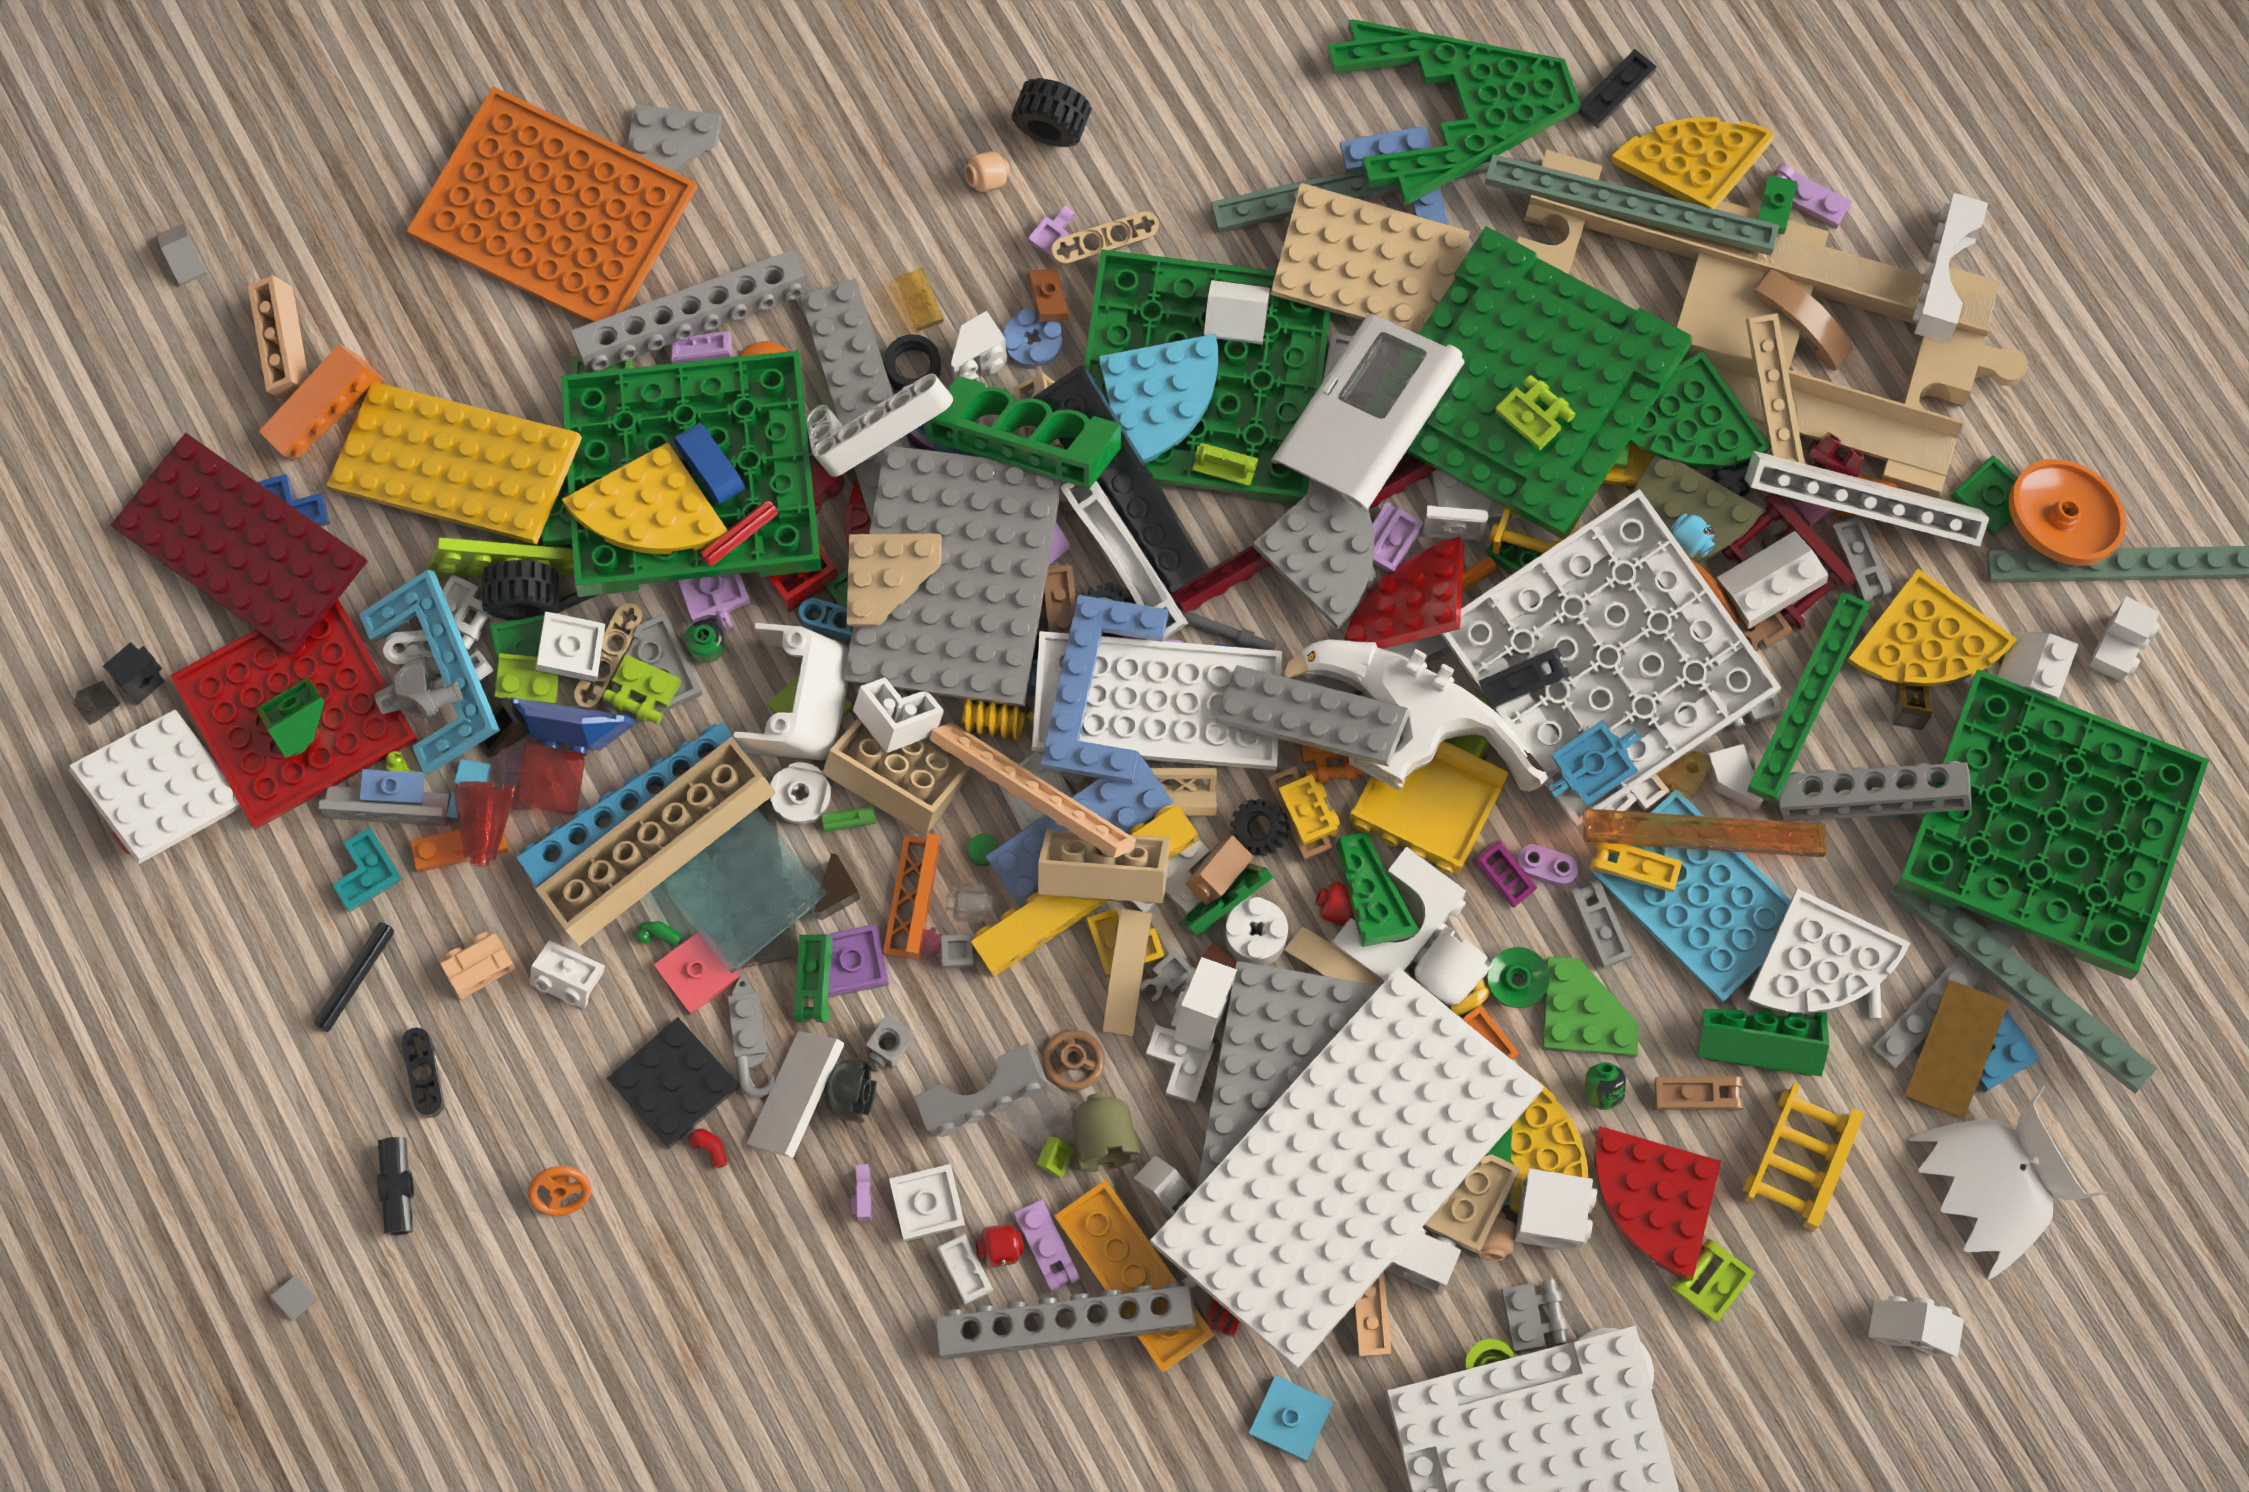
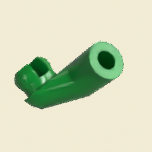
M660 921L642 922L637 926L638 930L634 933V938L643 944L648 943L651 937H658L672 947L677 945L682 934Z

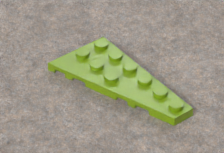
M439 537L425 565V571H434L437 578L451 577L452 574L457 577H482L483 570L492 564L509 560H530L550 565L559 572V575H574L573 549Z

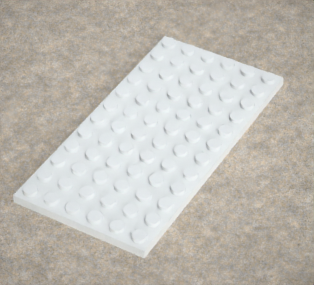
M1397 967L1150 1240V1244L1297 1370L1542 1092L1544 1086L1402 969Z

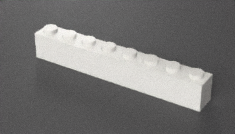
M1756 451L1752 453L1744 478L1751 488L1976 546L1981 545L1989 521V517L1981 509Z

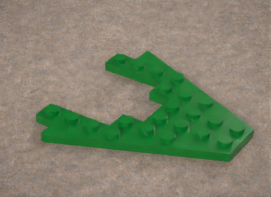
M1354 19L1349 20L1348 30L1352 41L1327 45L1326 52L1333 74L1417 63L1424 85L1451 81L1453 83L1464 120L1440 123L1439 132L1444 146L1362 158L1361 165L1368 188L1397 184L1404 205H1409L1489 161L1492 158V154L1500 155L1579 111L1580 101L1566 61L1562 58Z

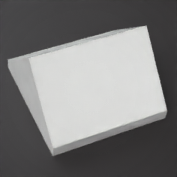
M1211 280L1204 336L1216 334V339L1263 344L1270 288Z

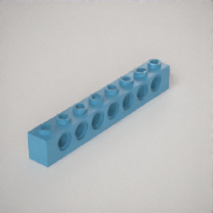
M724 722L719 725L713 724L702 731L701 736L693 742L686 741L678 746L675 750L676 753L667 759L660 758L650 766L649 771L641 776L639 774L632 776L624 783V787L615 793L613 791L606 793L598 800V804L591 809L585 808L580 810L572 817L573 820L565 826L559 825L554 827L546 834L547 837L539 843L533 842L525 846L520 851L521 854L516 858L535 887L537 888L657 795L648 792L651 785L660 783L664 785L663 789L679 778L674 775L677 768L685 766L690 769L702 760L700 755L703 751L715 750L731 736L733 737ZM629 800L638 802L634 810L626 811L623 809V805ZM601 818H612V822L608 827L600 828L597 826ZM584 834L586 839L582 844L574 845L571 843L575 835ZM549 852H560V856L556 861H545L546 855Z

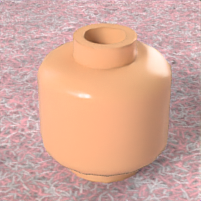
M996 151L975 154L971 156L968 164L965 165L967 183L979 192L1003 187L1006 183L1007 175L1010 174V166L1007 159L1002 158Z
M1499 1213L1481 1249V1258L1501 1261L1504 1260L1505 1256L1513 1252L1515 1224L1506 1219V1214Z

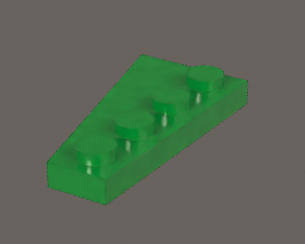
M1367 833L1339 837L1336 847L1362 947L1415 937L1419 929Z

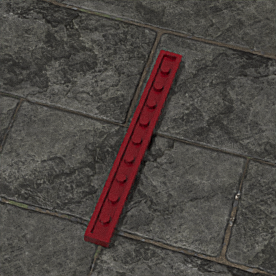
M1412 455L1399 461L1368 509L1378 506L1381 501L1394 494L1403 492L1406 487L1418 480L1429 477L1437 469ZM1252 545L1172 593L1171 597L1176 605L1184 613L1198 609L1204 602L1224 594L1232 586L1250 579L1253 574L1272 565Z

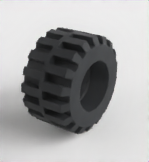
M1032 78L1024 82L1011 119L1018 129L1041 143L1057 147H1070L1079 143L1092 107L1081 93L1066 84L1050 79Z
M509 560L492 564L482 572V609L489 615L512 621L544 615L545 611L556 613L559 609V572L550 565L530 560Z

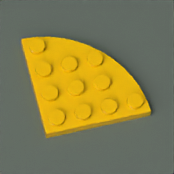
M1720 117L1680 119L1655 126L1654 131L1640 138L1635 136L1612 155L1611 164L1685 202L1716 209L1772 143L1775 132L1745 121H1740V124L1721 122Z
M668 442L562 499L569 513L584 528L600 535L610 544L635 552L672 554V551L693 548L694 551L709 546L728 531Z
M1917 569L1848 658L1847 663L1870 676L1890 683H1902L1908 686H1940L1970 678L1977 669L1984 671L2004 656L2017 641V638L1923 571Z
M1545 1086L1542 1092L1512 1125L1511 1164L1521 1169L1511 1189V1205L1506 1208L1517 1215L1523 1179L1529 1168L1588 1178L1585 1150L1576 1126L1571 1117L1567 1115L1563 1107L1556 1100L1557 1098Z

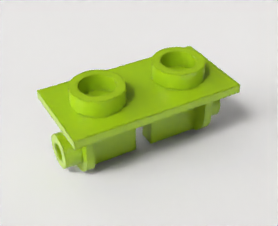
M1201 443L1196 451V460L1192 471L1250 487L1258 458Z

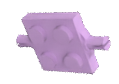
M740 574L678 580L693 623L708 618H717L723 633H727L724 621L727 623L729 632L734 629L728 613L750 604Z

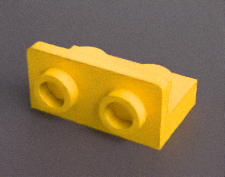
M1312 774L1278 788L1281 800L1303 846L1328 835L1330 838L1336 836L1337 826L1340 825L1338 816L1333 808L1328 809L1324 801L1327 798L1326 791L1320 781L1315 782Z

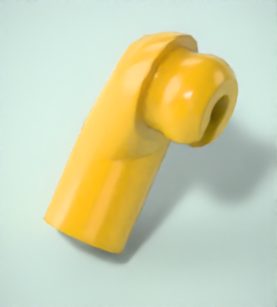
M1481 979L1474 987L1472 994L1466 996L1459 1004L1450 1006L1457 1016L1476 1009L1490 996V989L1487 987L1484 979Z

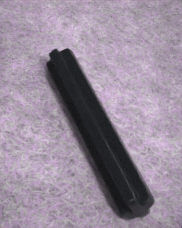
M383 922L377 925L314 1020V1024L319 1029L325 1032L331 1030L393 936L394 929Z

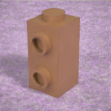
M1232 835L1213 849L1185 885L1197 899L1207 906L1225 893L1254 856Z

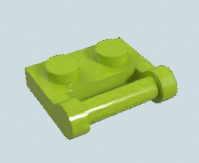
M1707 1239L1702 1246L1704 1250L1698 1257L1692 1281L1682 1278L1680 1281H1675L1670 1289L1679 1298L1688 1302L1717 1324L1755 1272L1711 1239ZM1714 1257L1722 1262L1697 1295L1690 1288Z

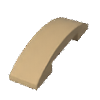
M1121 909L1102 1032L1134 1036L1152 913Z
M1304 927L1298 931L1283 951L1307 970L1310 968L1321 976L1378 986L1383 984L1347 954Z

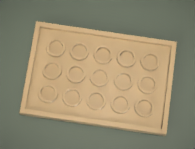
M1300 183L1270 295L1364 321L1368 314H1374L1418 334L1455 279L1454 273L1461 264L1465 254L1470 231Z

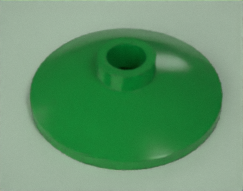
M1512 947L1500 952L1492 960L1491 963L1494 966L1487 973L1488 986L1493 996L1502 1004L1511 1008H1527L1539 1002L1547 992L1550 981L1549 970L1545 961L1536 952L1523 947ZM1520 976L1523 979V983L1515 985L1512 982V977Z

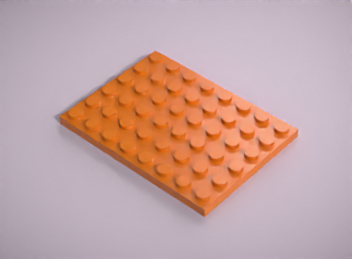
M492 86L413 219L407 233L409 236L574 316L593 323L626 311L629 308L698 186L696 182Z

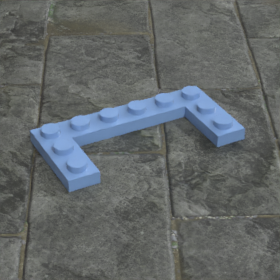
M1426 126L1340 142L1346 173L1363 170L1361 165L1363 157L1431 148ZM1440 187L1412 202L1415 216L1448 225Z
M1078 595L1041 760V767L1043 769L1133 783L1138 751L1079 741L1102 633L1163 642L1168 609Z

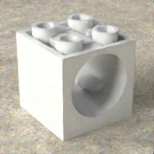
M1529 1168L1523 1179L1514 1242L1578 1252L1582 1244L1586 1245L1587 1239L1590 1240L1593 1221L1587 1220L1588 1213L1590 1214L1591 1209L1595 1207L1597 1189L1592 1188L1593 1179Z

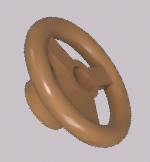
M1067 1030L1055 1035L1046 1045L1042 1059L1043 1068L1049 1080L1059 1088L1069 1091L1083 1090L1093 1085L1101 1076L1105 1064V1056L1100 1043L1092 1035L1081 1030ZM1074 1039L1082 1040L1092 1048L1095 1054V1061L1086 1059L1085 1050L1080 1045L1075 1044ZM1064 1041L1065 1047L1061 1052L1062 1064L1054 1071L1052 1055L1055 1048ZM1070 1055H1077L1079 1061L1077 1063H1070L1068 1057ZM1083 1068L1092 1071L1088 1077L1081 1081L1071 1082L1062 1079L1070 1070Z

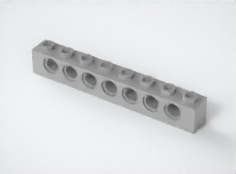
M793 250L571 330L573 342L586 373L602 371L619 362L629 361L649 351L659 350L663 346L679 340H686L701 332L714 330L720 325L734 320H741L750 314L761 310H768L780 303L798 299L802 295L808 294L806 279Z
M1170 1282L1165 1284V1289L1152 1290V1286H1138L1133 1288V1293L1121 1294V1290H1107L1101 1292L1102 1297L1089 1298V1294H1075L1070 1296V1301L1058 1302V1298H1044L1038 1300L1039 1305L1026 1306V1302H1012L1007 1304V1309L995 1310V1306H981L976 1308V1313L964 1314V1310L945 1311L944 1317H936L939 1355L947 1360L1197 1328L1193 1290L1190 1286H1184V1282ZM1159 1300H1166L1169 1304L1168 1311L1161 1316L1155 1315L1153 1313L1154 1304ZM1127 1304H1135L1137 1307L1136 1315L1129 1320L1123 1319L1121 1315L1123 1307ZM1096 1308H1103L1105 1310L1103 1321L1097 1324L1091 1323V1312ZM1064 1312H1072L1074 1316L1072 1324L1065 1328L1060 1327L1058 1323L1060 1315ZM1033 1316H1040L1042 1319L1041 1327L1037 1331H1029L1027 1328L1028 1320ZM1001 1320H1009V1332L1002 1336L997 1335V1324ZM970 1324H977L979 1327L978 1335L974 1339H966V1327Z

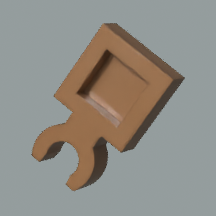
M1778 611L1753 626V631L1742 632L1746 639L1752 642L1751 646L1754 650L1757 651L1758 645L1762 642L1769 649L1792 634L1793 630L1781 612Z

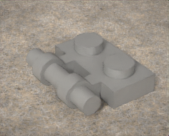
M1554 1279L1543 1281L1545 1294L1542 1295L1535 1294L1534 1283L1501 1289L1514 1353L1545 1348V1334L1553 1333L1555 1345L1567 1343L1565 1331L1568 1330L1566 1320L1562 1318L1559 1303L1562 1302L1561 1292L1557 1291ZM1547 1305L1550 1322L1541 1324L1538 1306Z

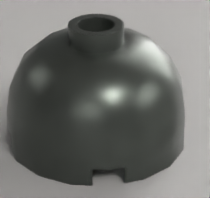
M849 1059L840 1062L832 1070L823 1090L832 1113L847 1121L858 1123L865 1121L862 1118V1114L869 1115L876 1092L877 1081L871 1080V1071L877 1072L874 1062Z

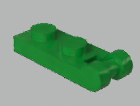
M799 935L794 1000V1019L796 1022H808L809 1019H814L815 1022L825 1023L829 1020L828 994L833 936ZM809 998H814L813 1007L808 1005Z

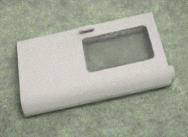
M1368 314L1271 459V462L1274 464L1280 463L1340 492L1342 497L1360 510L1367 511L1465 363L1462 358V352L1452 345L1445 347L1381 317Z

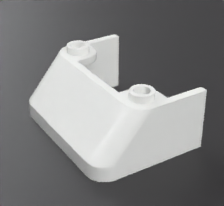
M756 623L755 630L766 646L783 647L790 656L802 658L792 713L779 712L772 715L766 723L764 734L735 731V740L746 754L811 760L827 759L829 750L838 741L848 687V682L844 680L849 653L848 648L838 641L804 627Z

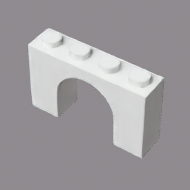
M1408 847L1403 850L1389 868L1388 874L1393 883L1411 896L1421 909L1423 925L1415 937L1403 942H1386L1362 947L1356 922L1350 918L1332 941V945L1363 966L1382 983L1388 979L1397 967L1410 976L1411 974L1407 972L1414 962L1416 964L1428 950L1426 946L1432 938L1435 940L1447 926L1444 923L1449 916L1456 917L1466 904L1463 901L1466 890Z

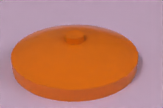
M2062 459L2041 460L2025 468L2011 487L2009 510L2016 528L2032 547L2055 561L2076 566L2096 564L2108 558L2123 540L2126 531V515L2118 495L2102 477L2083 465Z

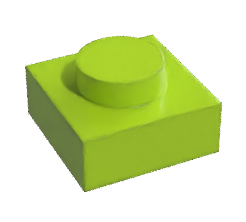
M1049 1136L1036 1164L1051 1175L1063 1179L1075 1150L1059 1138Z

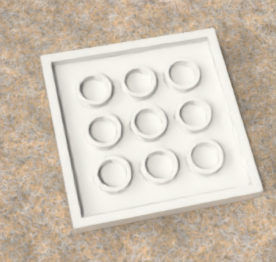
M176 709L69 765V772L138 864L242 808L220 767Z

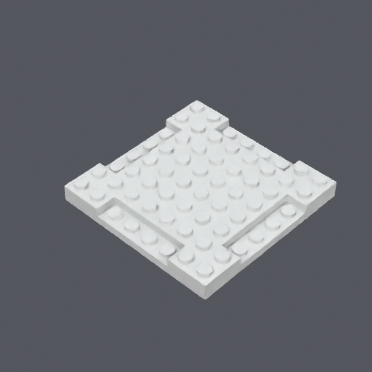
M1640 489L1461 609L1460 629L1441 634L1482 692L1479 680L1551 649H1559L1562 655L1560 658L1563 667H1567L1571 675L1569 678L1495 709L1517 735L1523 746L1548 775V779L1545 782L1547 787H1550L1562 778L1561 771L1551 755L1603 720L1611 733L1619 737V739L1633 730V728L1637 730V734H1640L1642 739L1627 748L1629 758L1638 769L1636 774L1587 807L1579 795L1570 788L1555 798L1576 829L1781 690L1779 683ZM1549 664L1540 666L1544 675L1552 673Z
M1636 1326L1385 1391L1412 1492H1679L1651 1389L1653 1387Z

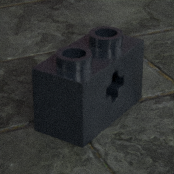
M132 642L128 643L103 665L114 681L137 705L165 682L159 673L163 668L156 662L151 653L144 646L138 649Z

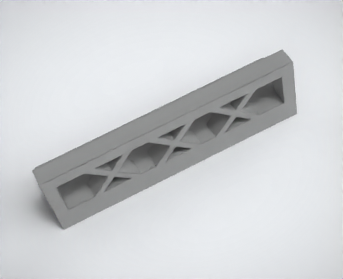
M330 786L327 788L326 800H320L319 810L326 819L448 826L446 816L451 796L447 793L424 792L423 805L365 802L360 800L361 788Z

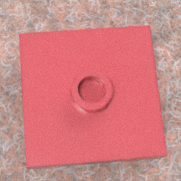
M704 928L653 964L690 1015L740 978L738 972Z

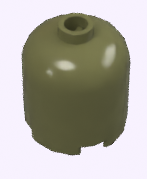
M1095 1093L1089 1095L1087 1101L1074 1110L1072 1127L1080 1170L1097 1172L1099 1171L1098 1165L1111 1163L1112 1169L1138 1160L1137 1155H1141L1130 1111L1126 1103L1115 1097H1106L1105 1093Z

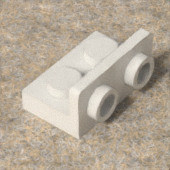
M549 940L531 966L530 985L541 992L549 993L562 999L569 1005L585 1009L590 992L604 972V965Z

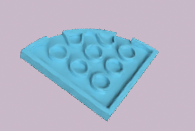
M1216 334L1099 356L1108 403L1145 463L1155 460L1172 446H1177L1190 434L1205 413L1212 398L1217 378L1218 345Z

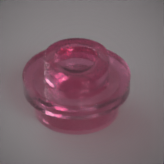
M931 927L930 930L923 929L920 954H927V958H932L934 952H940L942 935L937 934L936 927Z

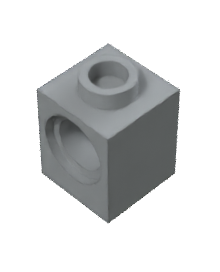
M886 1014L866 1044L867 1052L870 1053L868 1058L881 1067L887 1064L894 1068L914 1039L913 1031ZM885 1038H893L897 1043L892 1050L886 1051L880 1048L881 1041Z

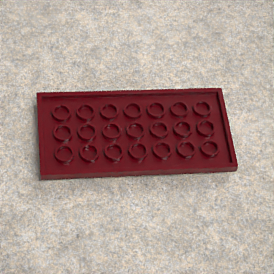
M186 432L110 525L114 530L292 656L368 562L364 556Z

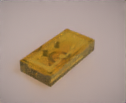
M923 268L895 277L916 332L944 322Z

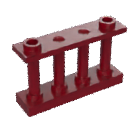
M1769 493L1765 497V504L1767 505L1765 512L1739 540L1737 539L1731 545L1721 550V552L1728 560L1732 561L1735 559L1740 564L1749 559L1740 549L1773 520L1777 522L1780 519L1787 527L1785 530L1786 534L1779 540L1795 531L1813 550L1822 566L1828 571L1826 584L1805 595L1794 606L1790 604L1782 609L1781 614L1791 627L1796 625L1801 630L1805 627L1806 621L1801 615L1834 586L1838 588L1841 585L1845 591L1855 584L1856 576L1781 495Z

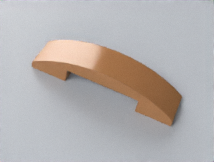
M1772 268L1767 271L1754 288L1753 292L1772 311L1780 309L1817 346L1814 352L1833 371L1840 367L1853 348L1842 328L1819 302L1799 285Z

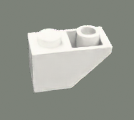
M1744 744L1709 753L1704 763L1714 791L1752 811L1759 809L1763 798L1747 792L1754 776L1755 762L1751 752H1746Z
M1154 1156L1134 1177L1147 1195L1170 1217L1194 1193L1177 1170L1157 1156Z

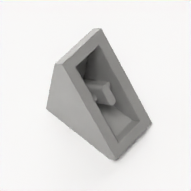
M184 224L157 235L161 250L179 286L207 275Z

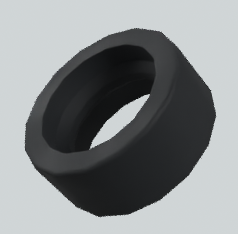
M908 334L898 337L889 345L885 353L884 366L889 382L895 389L901 391L903 387L922 378H905L897 372L895 367L896 359L901 353L908 350H920L926 353L930 360V368L923 376L935 374L939 378L941 371L940 355L937 347L930 339L921 335Z

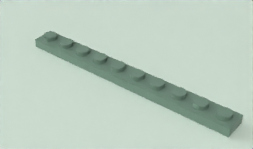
M1492 154L1485 180V185L1529 196L1534 195L1561 204L1767 255H1772L1779 229L1777 224L1713 208L1710 209L1705 206Z
M1491 159L1456 179L1488 172ZM1357 170L1212 201L1211 208L1219 233L1290 217L1300 183L1359 200L1397 193L1399 189L1397 184L1368 188L1364 171Z
M2249 546L2116 548L2105 560L2085 566L2064 564L2043 555L2037 550H1989L1986 554L1989 583L2249 578Z
M1896 885L1891 889L1889 894L2134 1094L2156 1072L2157 1068L1958 907L1955 910L1898 888Z

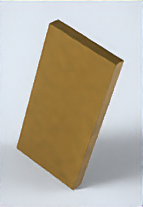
M1949 979L1904 1096L1964 1119L2009 1002Z

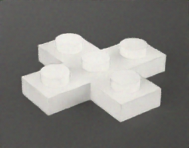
M1200 840L1168 861L1164 896L1167 895L1186 915L1202 903L1185 885L1192 876L1190 872L1210 853V850ZM1130 901L1141 912H1148L1157 904Z

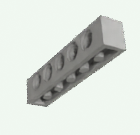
M1949 761L1945 764L1935 765L1918 763L1906 767L1887 765L1877 769L1857 767L1848 771L1792 772L1780 794V809L1784 822L1971 810V782L1968 763ZM1937 783L1944 784L1938 788L1932 787L1934 784ZM1903 786H1912L1910 789L1907 790L1901 789ZM1872 788H1881L1876 792H1870ZM1842 790H1850L1845 794H1839ZM1811 792H1819L1814 796H1807Z

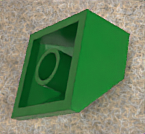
M308 676L256 707V710L284 756L288 758L291 755L302 753L313 742L324 701Z

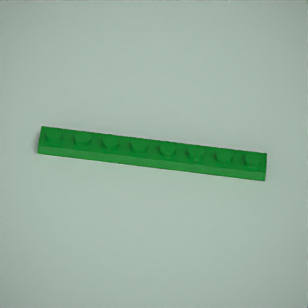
M1842 592L1755 771L1747 792L1776 804L1869 611L1871 603Z

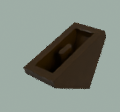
M1897 684L1892 725L1923 730L1932 715L1929 686Z
M508 697L503 698L492 710L500 731L479 743L488 758L497 755L529 735L522 718Z
M831 853L814 910L816 918L820 920L826 919L861 899L858 889L837 854Z

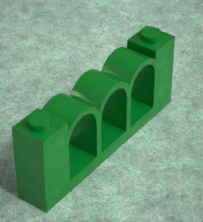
M958 376L947 389L953 397L951 405L944 412L926 422V440L1087 489L1092 487L1121 448V424L1096 416H1093L1090 420L1085 414L1074 410H1058L1052 413L1051 407L1041 400L1027 398L1014 401V397L1002 388H985V383ZM984 415H999L991 427L975 423V420ZM1023 426L1037 427L1029 439L1012 434V432ZM1059 438H1076L1067 450L1050 445Z

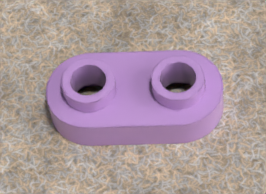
M1536 844L1523 847L1517 857V863L1528 877L1556 886L1571 884L1578 873V865L1573 857ZM1535 855L1539 861L1531 863L1528 860V856ZM1564 864L1567 866L1568 871L1562 873L1557 869V866Z

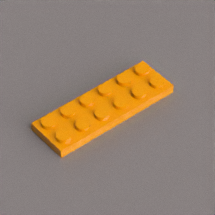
M1106 1179L1054 1216L1106 1291L1121 1290V1294L1133 1293V1288L1138 1286H1152V1290L1165 1289L1166 1283L1178 1282ZM1157 1301L1153 1306V1313L1157 1316L1164 1315L1169 1308L1168 1301ZM1127 1304L1123 1307L1121 1314L1126 1320L1132 1319L1137 1313V1307L1135 1304ZM1195 1306L1197 1328L1137 1336L1163 1373L1215 1336Z

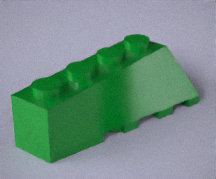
M1704 1009L1697 1037V1057H1702L1709 1061L1734 1062L1740 1066L1765 1067L1771 1071L1783 1070L1796 1072L1803 1076L1815 1075L1822 1077L1829 1049L1827 1012H1816L1815 1017H1802V1013L1774 1016L1771 1011L1759 1010L1754 1015H1747L1743 1010Z

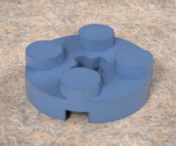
M1028 308L1021 310L1010 319L1005 327L1003 336L1006 340L1007 355L1012 362L1020 367L1035 369L1037 368L1036 366L1048 365L1058 357L1061 351L1062 334L1060 324L1057 321L1039 322L1036 310ZM1037 334L1038 339L1041 341L1039 343L1033 342L1032 345L1027 344L1028 338L1026 336Z

